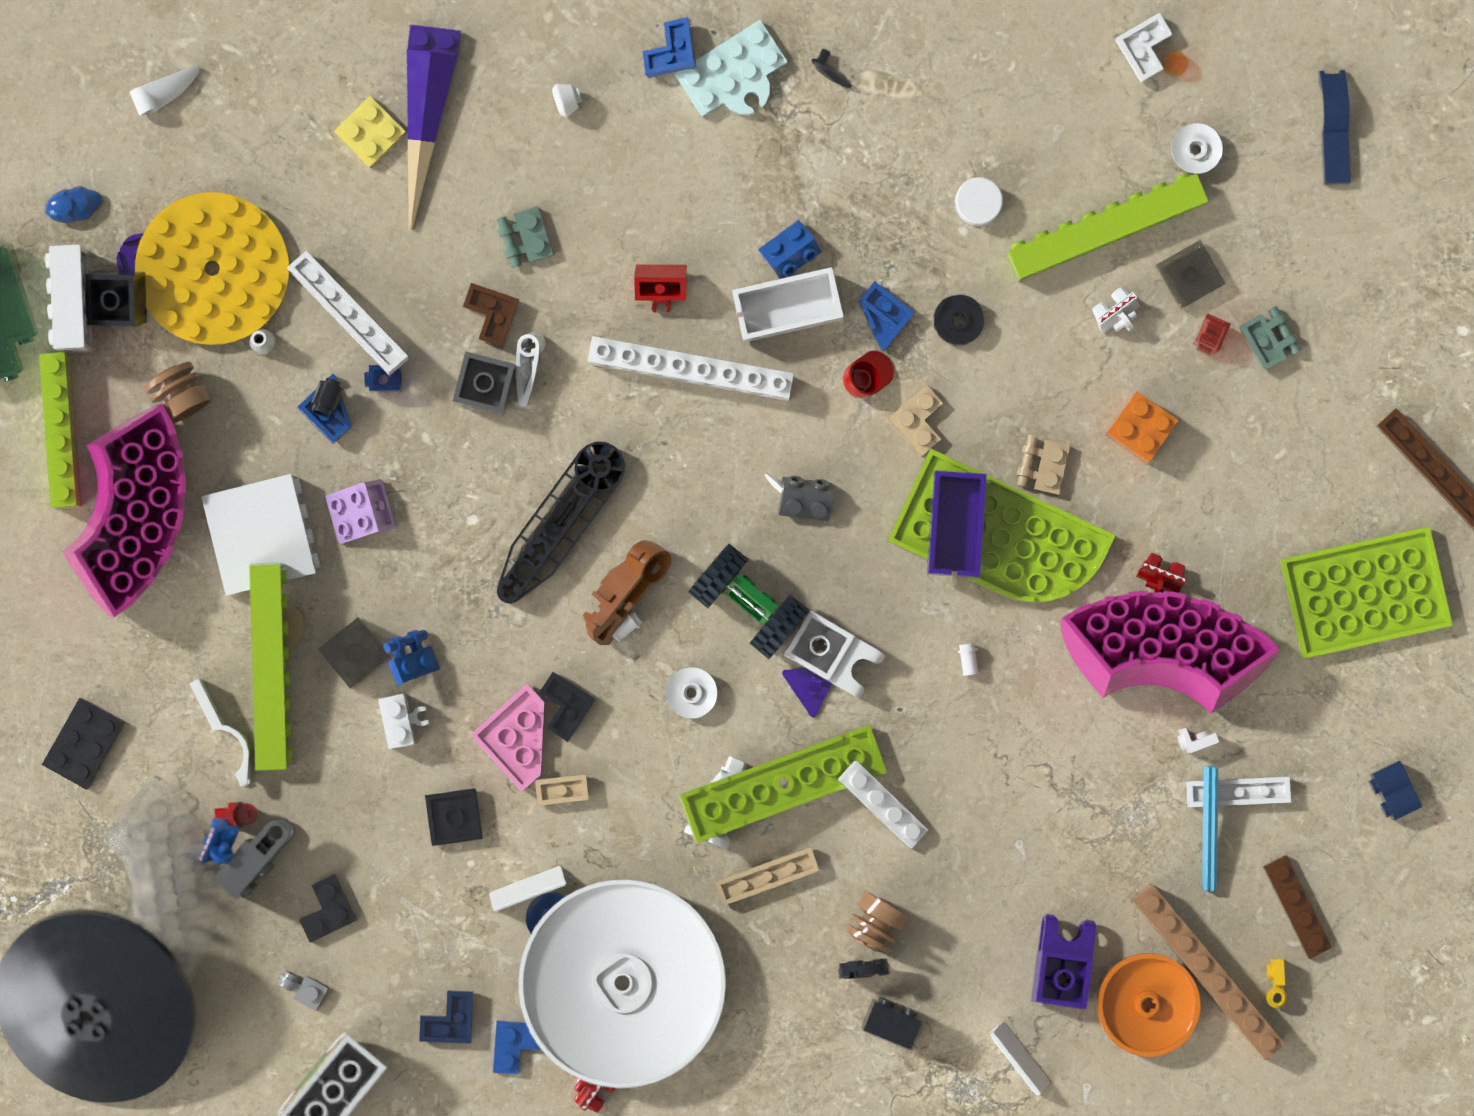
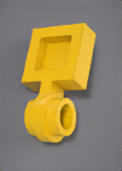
M1270 958V964L1266 965L1267 980H1271L1273 988L1268 990L1266 1001L1271 1007L1280 1008L1287 1001V995L1284 991V959ZM1275 993L1280 994L1278 1002H1274L1272 999Z

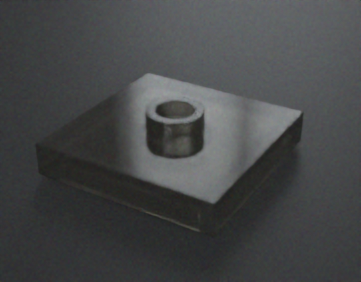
M1201 240L1155 265L1180 310L1226 284Z

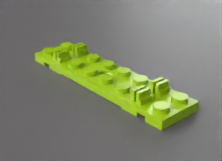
M869 724L679 794L678 796L696 843L845 789L846 787L838 778L854 761L859 762L873 777L885 774L887 770ZM781 779L788 781L787 788L783 789L780 787L779 781Z

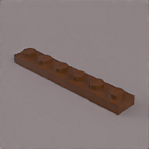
M1395 408L1376 427L1474 530V490Z

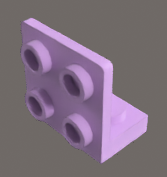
M382 479L363 482L326 496L339 544L396 528Z

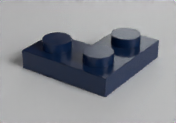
M448 990L446 1016L421 1015L419 1042L471 1044L474 991Z

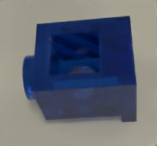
M369 365V372L364 373L365 387H369L371 393H402V367L400 366L389 376L380 365ZM382 375L388 377L386 384L379 383V378Z

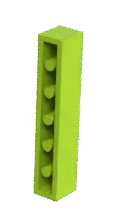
M65 352L39 354L50 507L54 509L81 507L70 355Z

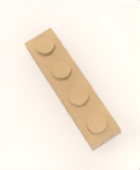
M810 846L717 880L715 885L722 904L725 906L820 870Z

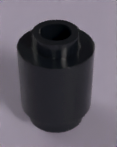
M326 378L325 381L320 380L311 402L313 405L311 411L320 416L330 418L332 413H335L344 391L340 387L341 383L331 378Z

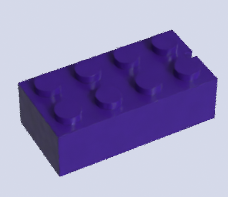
M934 471L927 575L951 576L952 571H955V577H980L987 474Z

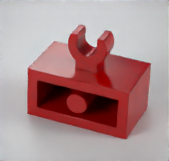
M636 264L634 275L635 301H652L653 313L656 312L657 305L663 303L666 306V313H669L671 301H686L687 265Z

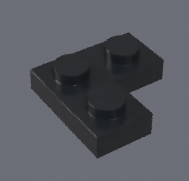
M552 672L539 693L560 706L546 729L569 742L596 699L555 672Z
M336 874L311 885L322 909L299 919L310 943L357 921Z

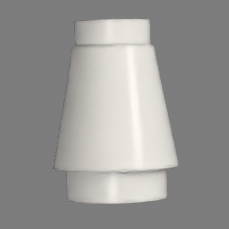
M259 329L251 335L250 347L255 353L267 354L274 348L275 338L270 331ZM262 335V337H264V341L260 344H257V337Z

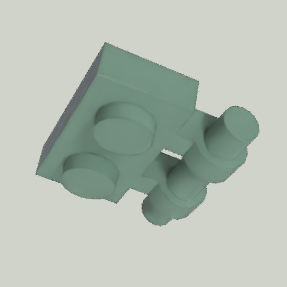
M538 206L515 213L514 217L517 224L509 225L506 216L497 219L499 225L497 231L499 237L503 238L506 247L504 253L506 259L510 260L512 268L522 265L519 256L524 254L527 255L529 263L554 256ZM519 232L523 246L516 247L512 234Z
M1277 306L1268 310L1272 317L1271 321L1267 322L1263 314H1260L1239 326L1263 371L1287 358L1282 350L1288 346L1292 355L1301 351L1297 343L1298 338L1296 334H1292L1285 322L1287 318L1284 314L1281 315ZM1276 326L1284 339L1280 342L1277 341L1271 330Z

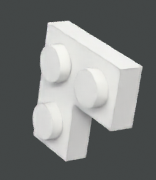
M1160 13L1115 39L1140 83L1164 69L1152 50V47L1172 36V32Z

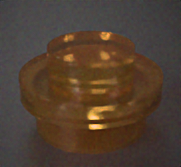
M1179 51L1167 53L1162 61L1163 70L1168 75L1174 77L1182 75L1188 66L1186 56Z

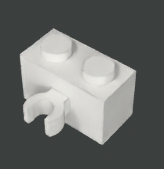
M406 694L378 699L388 749L416 744L412 724L415 723L418 726L429 724V720L420 721L418 719V713L426 711V707H417L413 713H410Z

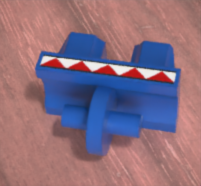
M215 818L211 822L209 835L203 841L204 847L199 858L201 863L214 861L217 865L231 861L233 857L232 847L239 830L237 826H229L227 819Z

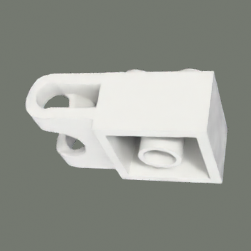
M811 610L806 615L784 653L786 657L858 698H862L865 691L864 687L852 677L851 669L853 664L860 659L879 664L885 658V655L879 650ZM823 639L825 641L823 645L826 646L825 650L815 652L813 650L814 646H812L813 641Z

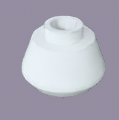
M555 84L552 91L560 116L569 117L579 109L578 103L582 102L578 88L573 89L571 84Z

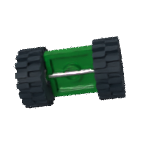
M728 543L702 573L688 593L706 608H709L724 591L725 595L763 626L749 644L769 660L810 610L791 594L776 610L778 606L771 595L766 592H760L749 577L745 575L742 577L739 574L749 559Z

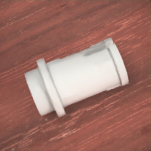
M632 611L613 636L618 642H621L636 628L640 629L639 625L643 621Z
M974 643L959 645L960 650H957V652L961 655L963 676L979 674L976 659L978 648H975Z

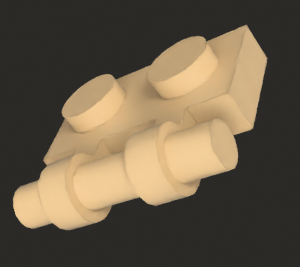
M1028 436L1026 445H1023L1022 453H1024L1021 467H1018L1016 474L1019 476L1017 486L1027 487L1028 479L1030 478L1035 480L1033 490L1059 495L1070 445L1045 439L1043 449L1036 448L1038 438ZM1034 456L1040 457L1038 471L1031 470Z

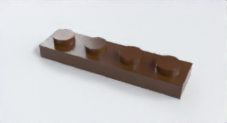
M1287 855L1262 866L1307 958L1311 959L1331 949L1332 946Z

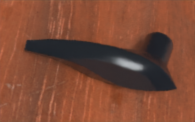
M821 49L818 58L811 59L814 67L834 83L851 89L852 85L838 74L835 68L827 64L831 54L830 51Z

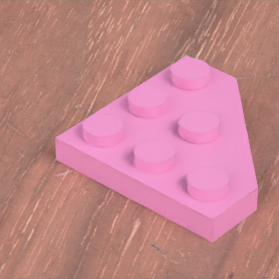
M528 683L470 735L521 792L541 775L545 702Z

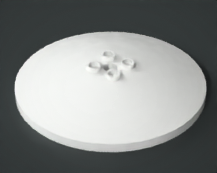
M610 880L595 883L574 891L560 900L542 917L534 928L524 949L519 971L521 1009L529 1031L536 1043L555 1064L566 1072L589 1083L606 1087L628 1088L643 1086L662 1080L682 1069L694 1059L710 1039L720 1018L725 996L723 959L716 939L706 922L698 912L679 896L659 886L633 880ZM621 975L626 976L630 981L628 989L624 991L618 990L615 986L616 978Z

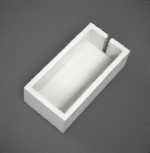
M832 267L732 290L737 316H743L738 317L743 343L843 320V312Z

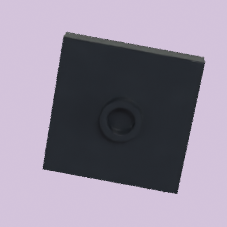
M476 788L425 795L432 846L483 839Z

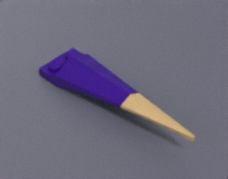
M410 24L407 47L410 230L414 227L441 118L458 60L461 30Z

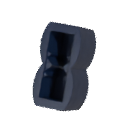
M1396 761L1370 774L1372 779L1369 780V785L1375 795L1380 794L1383 801L1380 807L1386 818L1391 817L1392 820H1397L1422 808L1419 797L1400 761Z

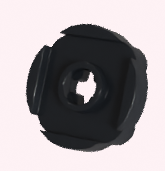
M963 294L947 297L938 304L934 312L933 327L937 335L944 342L954 346H965L974 341L984 327V316L980 304L972 297ZM961 313L964 315L963 320L966 323L964 326L959 325L956 327L953 325L954 320L951 318L953 315L958 316Z
M887 958L873 959L872 961L865 962L863 960L848 961V963H840V968H838L839 979L867 978L878 974L879 976L890 975V966Z

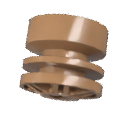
M184 362L163 370L144 386L147 394L155 393L150 399L152 403L165 401L163 406L173 424L190 417L212 401V397L205 385L191 386L199 378L198 373L189 374L194 369L191 362Z
M864 891L857 903V906L865 912L864 916L851 914L850 918L858 922L859 925L856 928L846 923L843 929L848 931L854 940L867 948L890 955L892 949L883 944L885 939L896 944L898 941L889 932L891 929L903 932L911 917L875 895Z

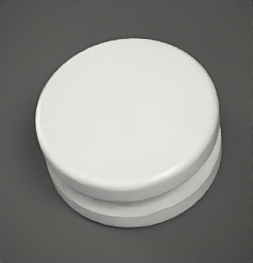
M982 177L972 178L963 183L955 198V208L958 216L971 226L980 227L992 223L998 217L1003 206V196L1000 188L993 181Z

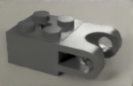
M283 818L267 823L254 839H247L233 854L231 861L225 863L212 880L234 899L248 897L258 886L254 882L259 877L265 878L274 868L272 862L295 834L293 824ZM277 826L283 830L281 838L276 837L274 834Z

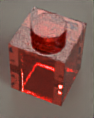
M1206 314L1193 341V345L1198 346L1196 350L1211 356V353H1218L1231 323Z

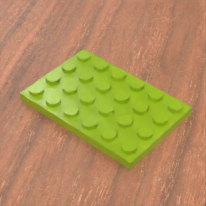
M1430 526L1279 559L1302 659L1453 626Z

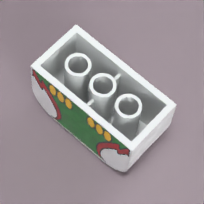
M344 1032L332 1043L285 1100L278 1111V1115L347 1116L387 1067Z

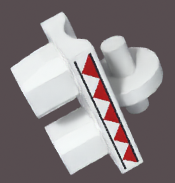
M1120 287L1111 295L1116 305L1109 309L1103 302H1100L1092 308L1098 327L1105 334L1112 327L1117 332L1123 327L1128 331L1134 329L1131 321L1137 317L1134 311L1140 305L1137 302V296L1133 292L1129 294Z

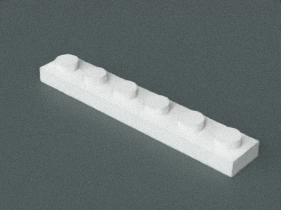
M307 251L287 267L289 272L389 376L409 360L406 353Z

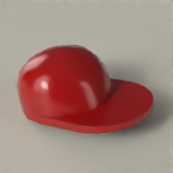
M876 350L869 351L845 369L843 374L844 387L855 398L865 399L891 383L894 376L893 365L890 359L882 352Z

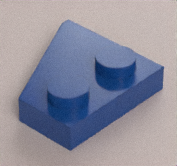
M875 281L859 300V304L876 341L884 352L914 315V312Z
M332 374L330 377H328V378L337 380V379H336V376H335L334 374ZM315 390L297 406V409L334 444L352 427L343 397L341 396L335 413H332L331 417L327 418L311 411L313 407L311 402L316 392Z

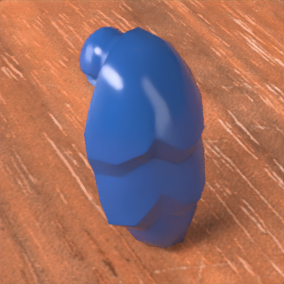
M83 186L74 187L69 190L64 189L55 193L47 201L45 212L51 219L60 223L68 224L91 218L93 212L103 203V197L99 192L89 190Z

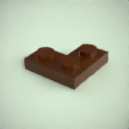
M471 283L463 308L486 315L478 339L503 348L520 300Z

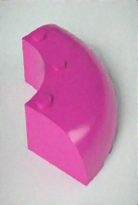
M163 404L156 405L137 414L86 445L96 472V502L90 520L83 532L70 546L61 552L93 600L112 618H115L130 607L148 586L154 582L161 568L169 559L183 520L184 494H186L183 455L176 437L177 433Z
M1133 591L1128 592L1126 595L1114 597L1111 595L1105 597L1104 600L1092 604L1088 603L1062 617L1060 624L1064 643L1072 659L1102 698L1132 686H1163L1190 696L1210 714L1214 713L1252 684L1270 666L1280 649L1257 627L1253 628L1242 620L1243 617L1240 615L1232 614L1220 608L1221 606L1205 599L1198 600L1186 597L1187 594L1164 591L1163 593Z

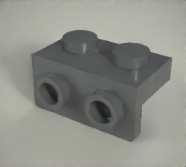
M799 476L782 477V492L778 507L779 515L829 521L834 499L832 483L823 479L806 480Z

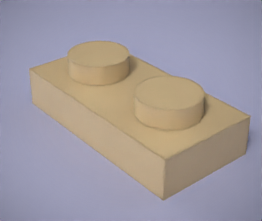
M586 774L535 780L538 806L589 800Z

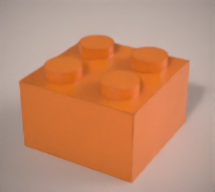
M1136 391L1108 429L1105 436L1145 464H1148L1179 420Z

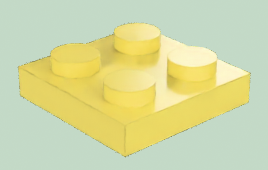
M371 96L334 130L335 134L370 169L406 134V131Z

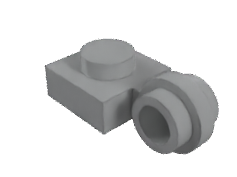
M287 970L279 976L280 981L278 985L289 991H292L293 988L298 989L293 999L317 1011L329 989L327 986L309 976H306L302 984L297 982L299 977Z

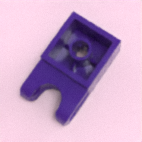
M1045 914L1043 916L1031 1002L1087 1009L1096 924L1093 920L1083 921L1079 925L1076 937L1071 941H1067L1059 934L1057 917L1053 914ZM1060 973H1063V978H1067L1066 984H1062V987L1057 982V977L1060 976Z

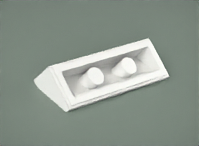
M557 866L490 892L489 896L493 910L497 912L565 886L567 881L562 868Z
M1004 1022L1000 1023L989 1032V1036L1034 1094L1039 1096L1049 1085V1079Z

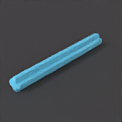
M1217 766L1204 767L1202 888L1207 892L1217 890L1219 771Z

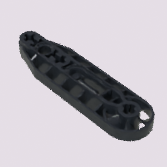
M593 442L581 449L511 544L497 586V595L502 602L506 604L516 603L552 577L619 486L625 474V461L622 453L614 445L607 442ZM590 447H593L596 456H593ZM611 449H614L610 457L607 458L606 455L609 453V451ZM604 461L606 463L604 465L607 468L606 471L595 473L593 471L596 470L595 466H593L594 463L600 464ZM574 464L576 479L568 474ZM612 467L622 468V471L612 470ZM565 476H567L574 482L560 500L553 493ZM604 478L607 479V481H608V483H609V485H610L609 488L607 487V485H606V483H605V481H604ZM580 483L584 488L591 491L588 496L577 489ZM610 491L605 499L596 494L597 492L605 493ZM575 492L577 496L572 503L569 502L562 515L556 520V525L552 523L571 494ZM552 497L559 503L545 521L538 516V513L549 498ZM581 497L584 499V502L562 530L559 526L561 527L564 524V521L572 510L575 509V504ZM596 497L602 503L590 520H588L581 513L592 498ZM536 517L544 524L533 539L529 541L522 535ZM580 517L587 524L573 541L566 534ZM522 538L529 544L515 562L511 559L514 546ZM563 538H565L572 545L558 562L551 555ZM543 543L545 544L544 550L546 553L545 555L539 554L535 560L539 562L536 566L525 557L527 554L533 557L536 553L534 546L536 544L540 546ZM548 559L554 561L557 565L553 571L542 580H539L536 575ZM509 561H510V562H512L514 565L512 566V568L509 570V572H508V573L506 574V576H505V573H506V570H507V567H508V564H509ZM524 563L529 564L532 568L531 574L526 578L520 577L518 574L519 566ZM514 575L519 581L524 582V585L521 587L517 583L514 587L516 595L514 597L509 595L506 598L504 596L506 592L503 589L505 586H512L515 581L510 578ZM533 579L538 581L537 584L525 592Z

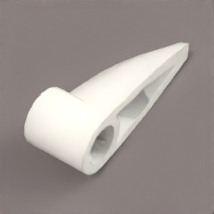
M195 65L130 91L139 116H145L159 110L182 94L198 75V66Z
M530 332L521 336L517 343L516 385L519 406H527L537 372L539 353L544 350L546 345L544 336L538 332ZM531 339L533 340L532 343L535 342L536 346L533 349H530L531 346L527 344V341Z

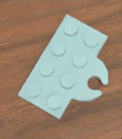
M758 20L697 59L695 68L678 71L675 73V77L702 118L723 104L735 114L753 115V108L747 106L744 102L745 97L749 94H755L759 98V106L763 109L770 96V84L767 76L786 65L787 60L761 20Z

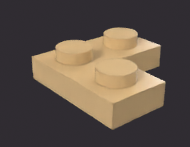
M927 384L888 418L921 457L941 440L925 419L943 405V402Z

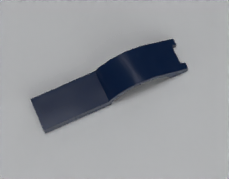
M1339 70L1337 74H1325V71H1319V86L1321 87L1323 98V128L1321 137L1324 185L1350 184L1348 136L1350 105L1345 70Z

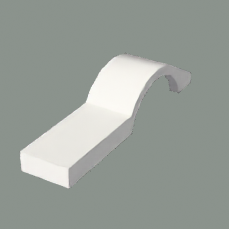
M202 679L189 683L212 730L230 732L239 740L243 748L244 758L235 776L241 787L250 784L252 751L248 739L238 729L224 724Z

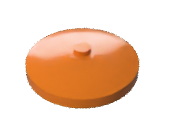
M1140 953L1124 958L1107 972L1097 994V1015L1104 1032L1119 1048L1137 1056L1156 1057L1176 1050L1192 1035L1200 1015V996L1192 976L1178 962L1160 954Z

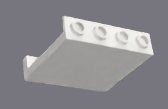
M288 474L201 496L226 596L230 597L250 590L249 565L251 563L282 562L283 569H287L288 581L318 574L317 568H320L321 564L318 553H313L311 543H315L312 529H307L305 519L309 518L305 503H300L298 494L302 493V487L299 478L295 479L294 475Z

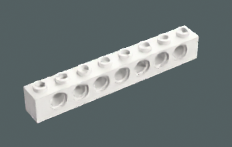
M592 336L588 356V364L785 401H789L794 373L594 336Z

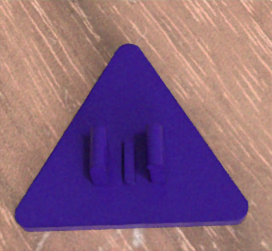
M807 668L783 670V677L810 717H816L832 683Z

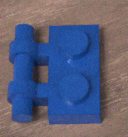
M413 630L408 632L406 636L393 637L384 644V650L387 653L392 652L395 658L388 661L397 685L440 670L432 647L423 648L422 641L428 638L426 630ZM406 646H409V647H410L411 653L406 654V652H405V647H406Z

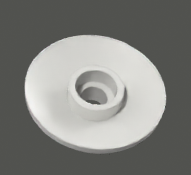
M1193 123L1184 126L1176 133L1172 141L1171 152L1175 163L1182 170L1191 174H1202L1213 169L1219 162L1222 155V142L1217 132L1211 127L1201 123ZM1192 146H1198L1200 153L1197 155L1193 154L1191 151Z
M695 667L684 668L677 671L670 678L666 688L667 702L671 709L679 716L691 719L699 718L713 708L717 699V687L713 678L706 671ZM689 688L696 690L697 694L694 698L687 696Z

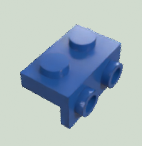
M800 220L793 223L758 249L761 256L771 266L779 279L793 275L796 270L807 262L812 261L821 253L815 238Z

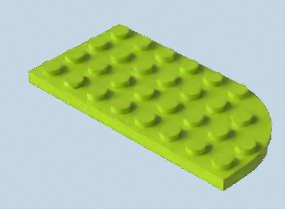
M931 448L887 540L928 560L934 471L984 474ZM987 475L980 577L964 578L1018 601L1046 602L1056 600L1078 590L1095 575L1102 565L1116 535Z

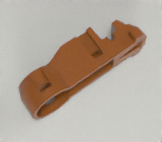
M648 540L639 541L630 549L625 561L608 572L601 581L602 585L599 589L592 593L600 602L598 607L601 610L598 613L594 611L592 614L585 612L583 615L586 622L587 635L593 641H596L599 645H610L614 640L612 635L652 585L659 582L669 570L671 555L668 551L657 543ZM657 564H659L661 567L657 573H652ZM623 602H625L626 605L620 611L618 608L621 606Z

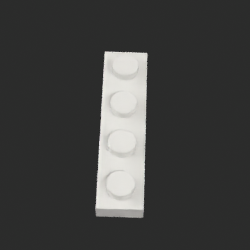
M854 761L838 778L908 848L912 849L927 833L928 829L859 762Z
M1290 777L1218 780V806L1291 802ZM1186 781L1187 807H1203L1204 781Z

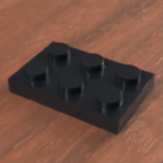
M79 698L42 765L88 790L126 722L83 698Z

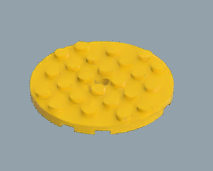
M205 192L181 198L168 205L155 216L140 240L135 259V271L145 272L146 308L163 328L173 335L195 344L225 345L243 340L252 335L255 331L264 327L275 315L288 287L289 270L287 267L289 266V257L278 228L261 209L249 201L231 194ZM210 262H216L220 266V270L215 276H210L205 272V266Z

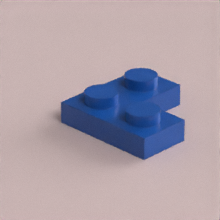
M688 17L664 22L667 46L643 51L645 75L648 78L696 67L691 20Z
M497 1020L493 1073L519 1074L521 1049H542L530 1033L526 1022Z

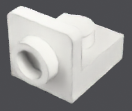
M1186 728L1179 729L1180 735L1177 736L1181 749H1186L1188 754L1219 742L1216 733L1209 734L1208 730L1193 735L1195 739L1191 741Z

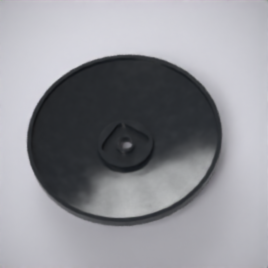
M87 909L67 910L49 915L25 929L11 944L0 963V1027L2 1033L22 1064L37 1078L57 1091L92 1102L113 1103L133 1100L147 1095L168 1081L183 1063L190 1050L196 1027V1009L189 980L182 966L166 945L144 927L129 919L109 912ZM82 1011L90 1012L94 1019H85Z

